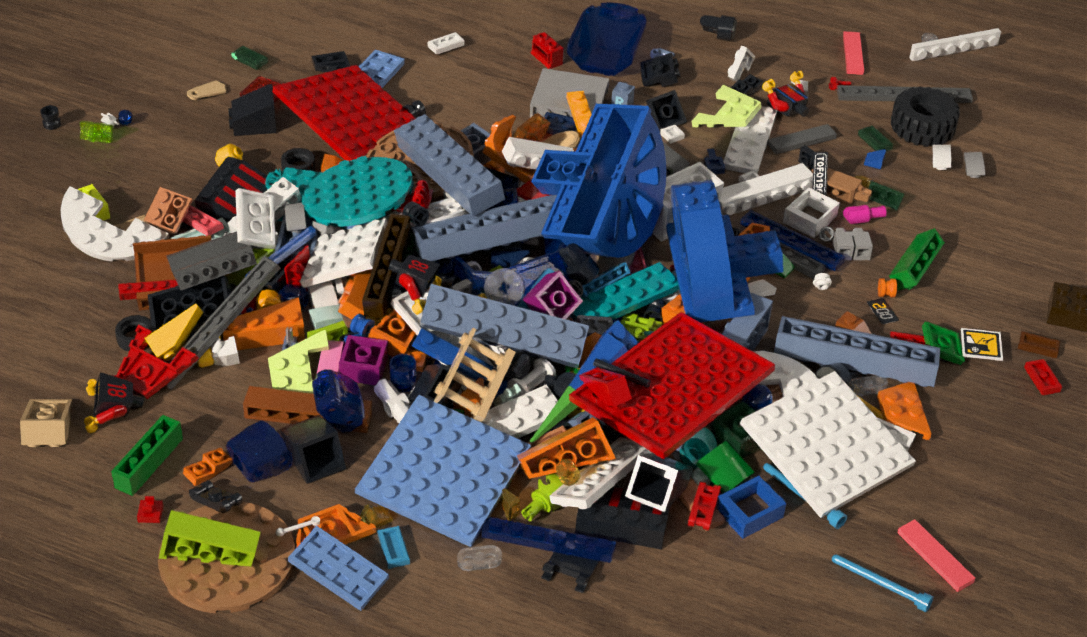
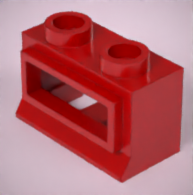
M545 32L534 35L530 53L548 69L563 65L564 48Z

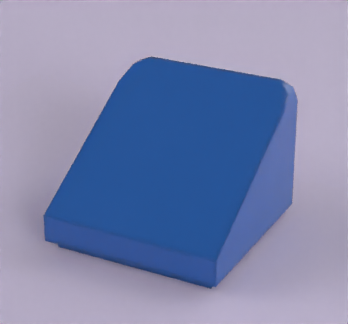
M886 150L867 153L864 165L881 169Z

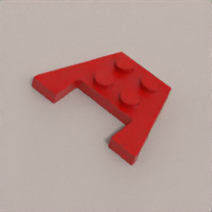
M138 325L135 330L137 334L129 344V353L127 357L123 358L117 376L132 382L133 392L149 399L194 364L199 357L182 347L170 364L144 351L148 345L145 338L153 332Z

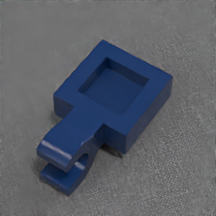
M714 148L707 149L708 156L704 158V166L714 174H725L722 156L716 157Z

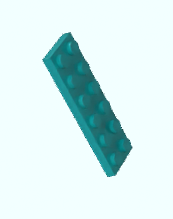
M658 262L613 282L597 292H592L586 298L580 297L583 302L570 316L574 320L577 319L578 315L611 317L613 321L652 303L656 299H661L678 291L677 277L662 263Z

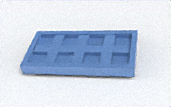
M374 50L359 68L383 88L403 67L405 59Z
M318 526L309 533L288 557V562L360 611L389 579L388 573Z

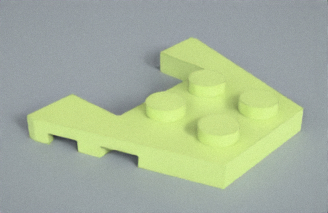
M722 85L716 92V99L727 102L715 116L698 113L692 120V127H699V124H707V127H714L716 124H724V127H746L761 109V102Z
M326 330L268 358L273 389L337 397L335 384L314 388L308 356L309 353L329 350Z

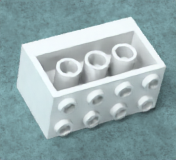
M701 162L666 177L664 205L653 230V234L661 242L668 239L666 225L673 223L671 207L672 185L711 179L714 182L720 202L724 182Z

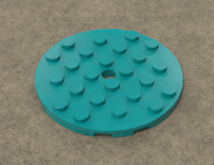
M361 156L354 160L341 161L338 165L327 169L315 177L303 192L302 204L304 205L306 215L323 225L328 226L330 223H338V227L364 224L385 216V212L391 208L396 210L405 202V197L412 193L414 180L410 169L398 160L386 157Z

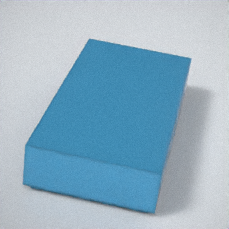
M395 526L377 530L388 569L409 565L410 558L400 527Z

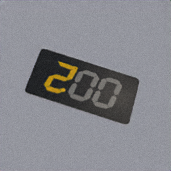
M884 298L867 301V304L881 324L899 321Z

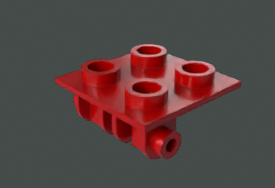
M419 180L415 191L405 197V202L396 210L391 208V212H403L405 205L409 202H416L420 206L429 209L434 190H429L428 183L425 180Z
M308 245L284 268L289 297H292L294 294L305 297L308 293V288H303L300 283L310 259Z

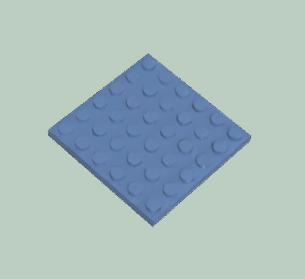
M418 395L356 486L355 494L472 547L521 466L517 455L531 449V445Z

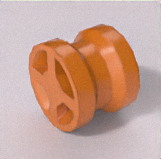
M879 278L878 296L884 297L889 295L894 298L897 292L896 279L885 280L884 278Z

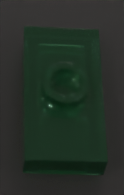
M241 46L231 53L233 59L255 70L268 63L267 57L245 46Z
M874 126L858 130V136L875 151L893 149V143Z

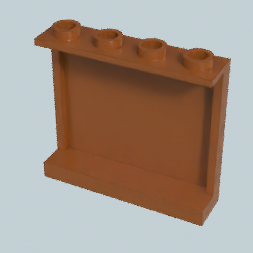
M211 235L133 243L136 282L175 280L166 256L212 240ZM162 290L136 293L139 311L149 310L148 294Z

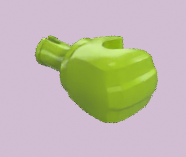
M554 473L546 475L548 485L543 484L541 479L538 480V489L531 494L533 501L521 511L526 520L532 521L541 510L550 512L561 507L558 504H551L550 495L565 483L561 477Z

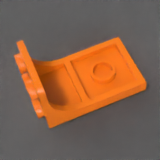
M511 115L498 122L496 121L492 125V132L484 143L483 153L490 157L493 162L503 166L507 172L513 173L520 181L526 183L533 178L536 169L510 166L507 164L502 153L508 137H512L511 130L516 116Z

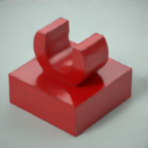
M145 496V500H140L137 514L138 523H160L163 501L155 500L154 496Z

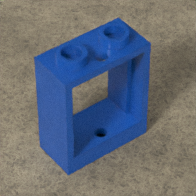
M757 476L718 496L716 508L725 518V521L744 539L782 519L786 503L771 488L769 483L765 482L760 476ZM756 493L769 507L748 517L735 503Z

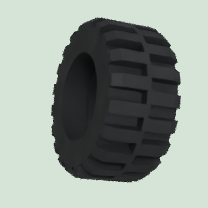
M912 87L904 90L896 97L891 116V126L898 137L904 138L908 143L912 142L913 145H923V147L942 145L951 140L955 135L960 108L955 99L946 92L943 93L939 89H932V87Z

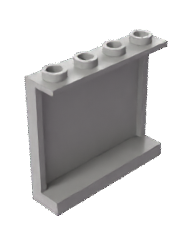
M543 68L530 103V118L543 119L546 112L573 117L566 95L567 92L584 91L592 114L595 105L603 104L605 94H608L609 78Z

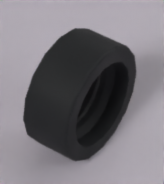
M304 148L287 150L281 156L282 171L286 167L315 171V155L310 150ZM293 162H306V164L301 166L290 165Z
M131 315L119 321L115 327V335L119 347L129 351V344L135 337H126L124 335L129 331L136 330L138 325L152 331L151 320L145 316Z

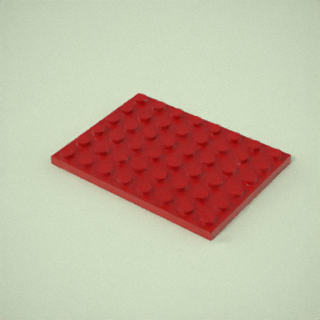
M357 65L273 86L272 92L344 160L348 161L366 156L369 150H373L377 145L376 142L380 138L416 119Z
M680 312L611 363L614 366L651 380L649 388L626 380L632 399L626 401V404L619 408L604 404L585 384L569 394V400L655 455L665 459L774 372L775 364Z

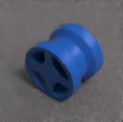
M359 313L352 319L350 330L354 333H359L361 337L368 338L371 329L375 326V322L372 319H366L363 314Z

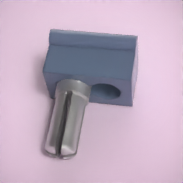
M289 327L286 328L282 351L299 343L297 342V337H293L292 327L290 329Z

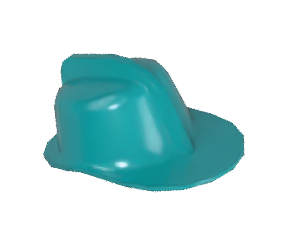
M704 427L687 440L679 452L682 462L696 469L698 467L696 463L717 447L713 433Z

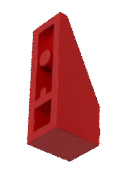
M598 367L579 375L581 381L606 405L619 408L624 406L626 401L632 399L625 375Z

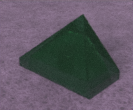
M871 181L868 187L872 191L869 200L898 211L904 198V193Z

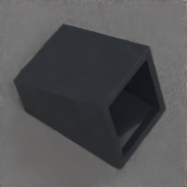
M268 84L231 101L232 108H228L229 127L233 129L234 136L276 133L272 84Z
M317 415L280 429L284 448L307 484L346 469L338 432L321 416Z
M654 453L638 455L625 497L666 512L688 487L694 467L668 457L662 459Z

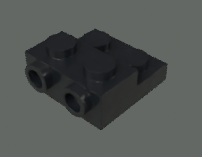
M672 53L640 62L644 87L659 82L662 87L671 86L678 83V78H681L677 58L674 59Z

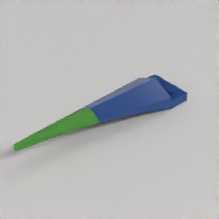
M618 320L602 334L574 379L531 438L530 443L536 441L578 407L569 400V394L584 384L579 375L596 368L593 366L596 358L611 364L639 343Z

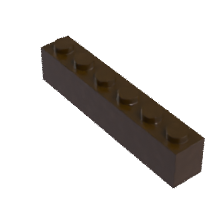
M390 214L362 299L364 316L382 319L385 317L398 273L389 270V265L392 259L400 262L403 260L411 235L410 216Z

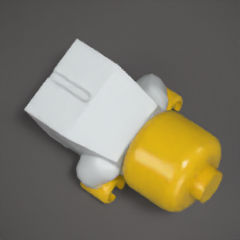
M219 336L215 343L196 362L198 366L203 368L212 366L214 363L215 365L222 366L239 364L240 361L234 336L228 337L229 340L221 341Z

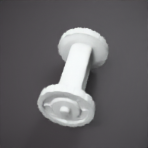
M536 359L533 363L534 370L521 380L512 378L507 384L508 388L510 389L517 383L521 389L520 394L517 396L519 397L530 392L542 381H545L546 375L556 376L553 365L547 359Z

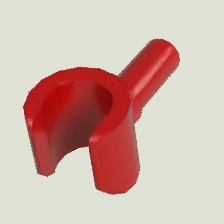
M831 77L828 86L829 89L836 90L838 85L850 86L851 81H838L836 77Z

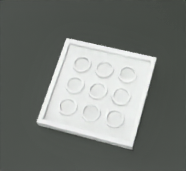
M373 220L365 225H356L348 230H339L329 236L327 234L320 236L316 247L313 249L314 254L310 256L304 270V275L300 280L303 288L373 269L388 223L387 220Z

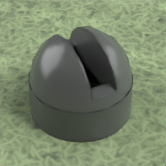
M826 226L820 230L819 236L823 241L829 242L834 239L835 231L831 227ZM826 230L831 235L830 238L824 233Z

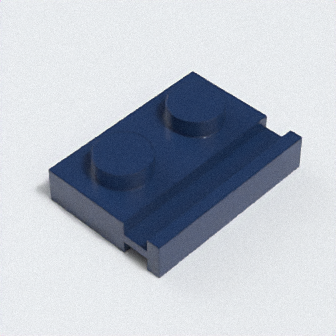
M546 112L541 125H539V132L552 135L565 131L576 132L577 130L573 117Z

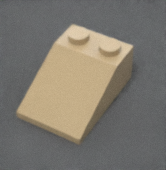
M30 399L20 420L21 445H27L28 447H39L40 445L60 447L65 445L69 434L72 399Z

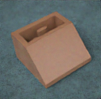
M160 187L144 221L166 233H177L193 199Z

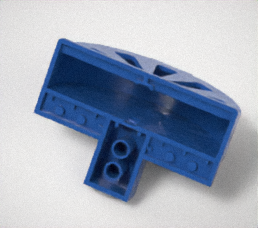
M596 104L576 152L544 150L531 181L542 194L557 195L541 232L544 238L560 239L566 246L575 243L584 254L620 258L637 251L646 242L648 237H651L664 205L666 157L662 137L655 120L651 116L652 110L649 106Z
M711 179L672 185L671 207L673 223L666 225V232L685 314L700 323L755 315L746 278L783 272V253L776 231L734 236L729 214H721L717 192Z

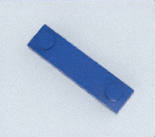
M423 328L412 344V347L450 367L460 349ZM468 352L464 354L490 370L494 367ZM460 362L458 371L474 380H478L481 377L485 384L487 377Z

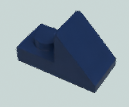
M529 250L491 251V269L500 265L503 269L510 270V274L516 277L517 266L523 258L529 257Z

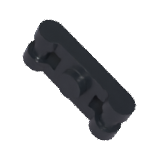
M206 480L201 483V486H195L189 490L192 500L223 514L230 511L232 506L237 507L243 503L242 496L238 492L232 494L214 486L210 480Z

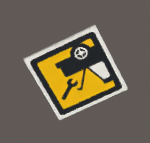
M961 328L963 357L1003 361L1001 332Z

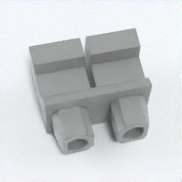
M836 228L832 245L835 249V260H852V257L853 260H870L873 245L869 232H864L862 228H855L852 232H846L844 228Z

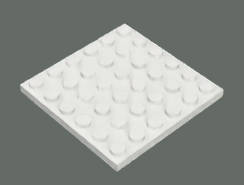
M835 371L742 418L740 422L742 427L820 518L907 470L916 462Z

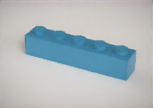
M619 263L597 275L588 284L582 285L583 294L581 297L586 298L592 292H597L630 274L627 263Z

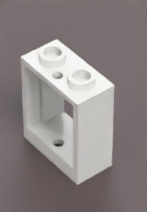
M808 188L785 208L783 223L815 238L823 227L828 226L837 217L840 203ZM810 206L824 214L819 219H816L802 212V210Z

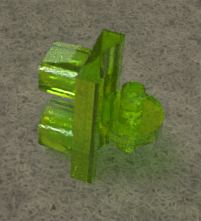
M80 121V139L89 140L90 142H112V125Z

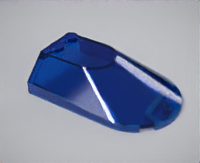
M606 2L601 3V6L597 7L591 5L582 12L567 44V54L581 70L589 73L615 76L632 65L646 29V17L644 14L638 13V9L626 4Z

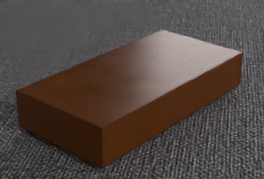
M1021 331L1017 349L1057 359L1061 341Z

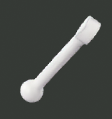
M314 516L310 521L284 529L278 528L276 535L281 537L284 533L309 525L318 526L320 518Z

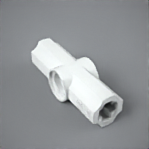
M382 379L374 386V392L383 402L387 415L390 418L394 417L400 423L410 408L409 400L404 393L400 394L390 380Z

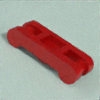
M699 482L688 526L694 527L697 525L703 527L704 530H710L721 486L706 485V482ZM697 515H704L705 518L697 517Z

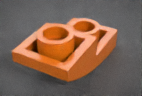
M218 448L204 453L202 461L184 467L183 474L197 486L221 473L233 463V459L222 448Z

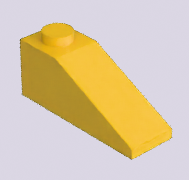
M194 304L145 338L157 358L164 362L170 361L183 347L203 314L202 309L197 304Z

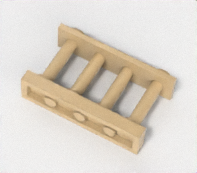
M472 328L468 334L464 332L459 341L461 347L443 383L440 382L434 393L437 396L434 402L438 403L446 396L469 409L471 414H473L472 419L482 422L516 352L508 348L504 354L496 353L472 339L477 330ZM468 346L494 360L497 365L495 370H490L465 356L464 354ZM460 362L487 377L488 385L483 387L456 372ZM452 379L478 393L479 397H481L480 402L475 404L450 390L448 387Z

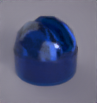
M121 110L118 113V120L122 125H129L132 122L133 114L129 110Z

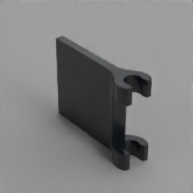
M564 534L549 561L544 564L542 568L544 573L541 578L550 581L555 571L576 578L577 586L575 591L584 593L589 579L605 553L606 548Z

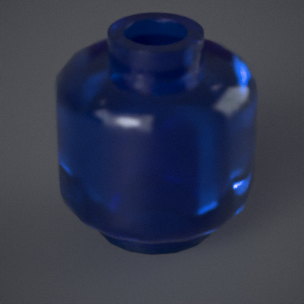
M287 284L283 290L279 291L281 303L299 297L301 309L308 304L309 293L301 285Z

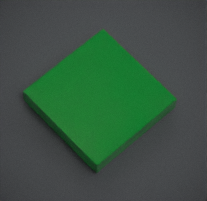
M925 321L922 325L925 345L940 348V358L962 365L965 359L962 354L959 333Z

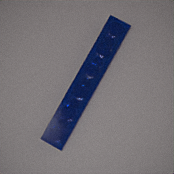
M750 210L741 218L740 225L746 228L751 223L770 226V231H776L779 242L826 265L828 269L836 271L845 262L846 256L753 210Z
M492 517L487 518L482 529V538L611 563L616 550L615 541Z

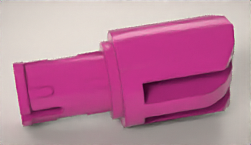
M867 205L846 207L843 215L850 224L868 223L872 218L886 217V208L884 206L869 208Z

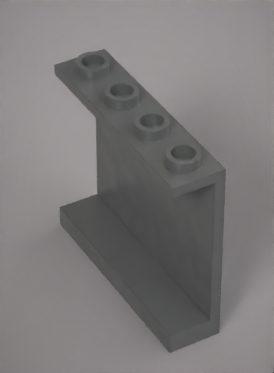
M237 231L166 256L180 290L257 264L251 245L246 246V244L238 243Z

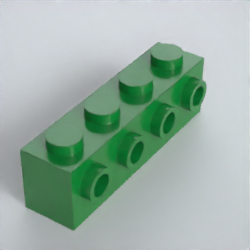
M935 228L917 234L890 273V279H896L898 291L906 288L909 290L915 287L945 242Z
M162 415L111 471L114 488L133 496L183 440L181 422Z

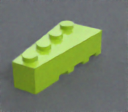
M171 510L163 536L159 559L177 556L178 560L187 561L188 558H200L201 562L204 563L220 560L222 564L252 567L261 532Z

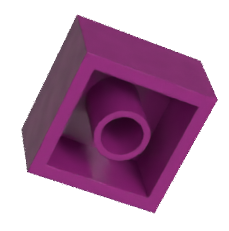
M560 271L546 274L523 298V301L530 310L562 319H567L583 302Z
M348 335L339 361L340 381L377 385L378 381L382 380L388 360V340Z

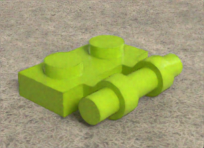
M634 313L632 315H624L623 320H621V324L638 342L646 338L644 335L645 331H656L663 324V322L656 321L655 318H642Z

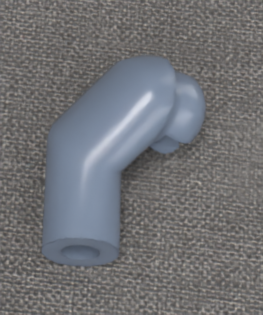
M654 48L650 52V57L655 58L668 53H672L673 57H675V53L662 48Z

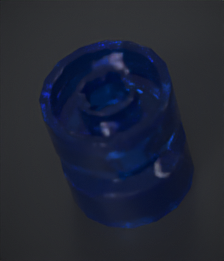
M398 354L390 360V382L398 392H410L417 383L416 360L408 354Z

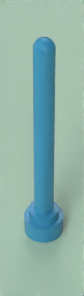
M769 463L764 464L763 469L804 499L782 472ZM834 509L825 515L829 524L835 529L841 528L847 520V515L840 510Z
M837 554L832 556L833 563L913 601L917 609L925 613L929 610L934 596L926 592L924 594H917Z

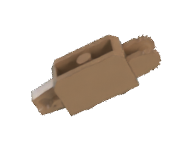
M830 168L827 170L826 196L847 205L852 204L855 200L868 202L872 191L861 185L862 180Z

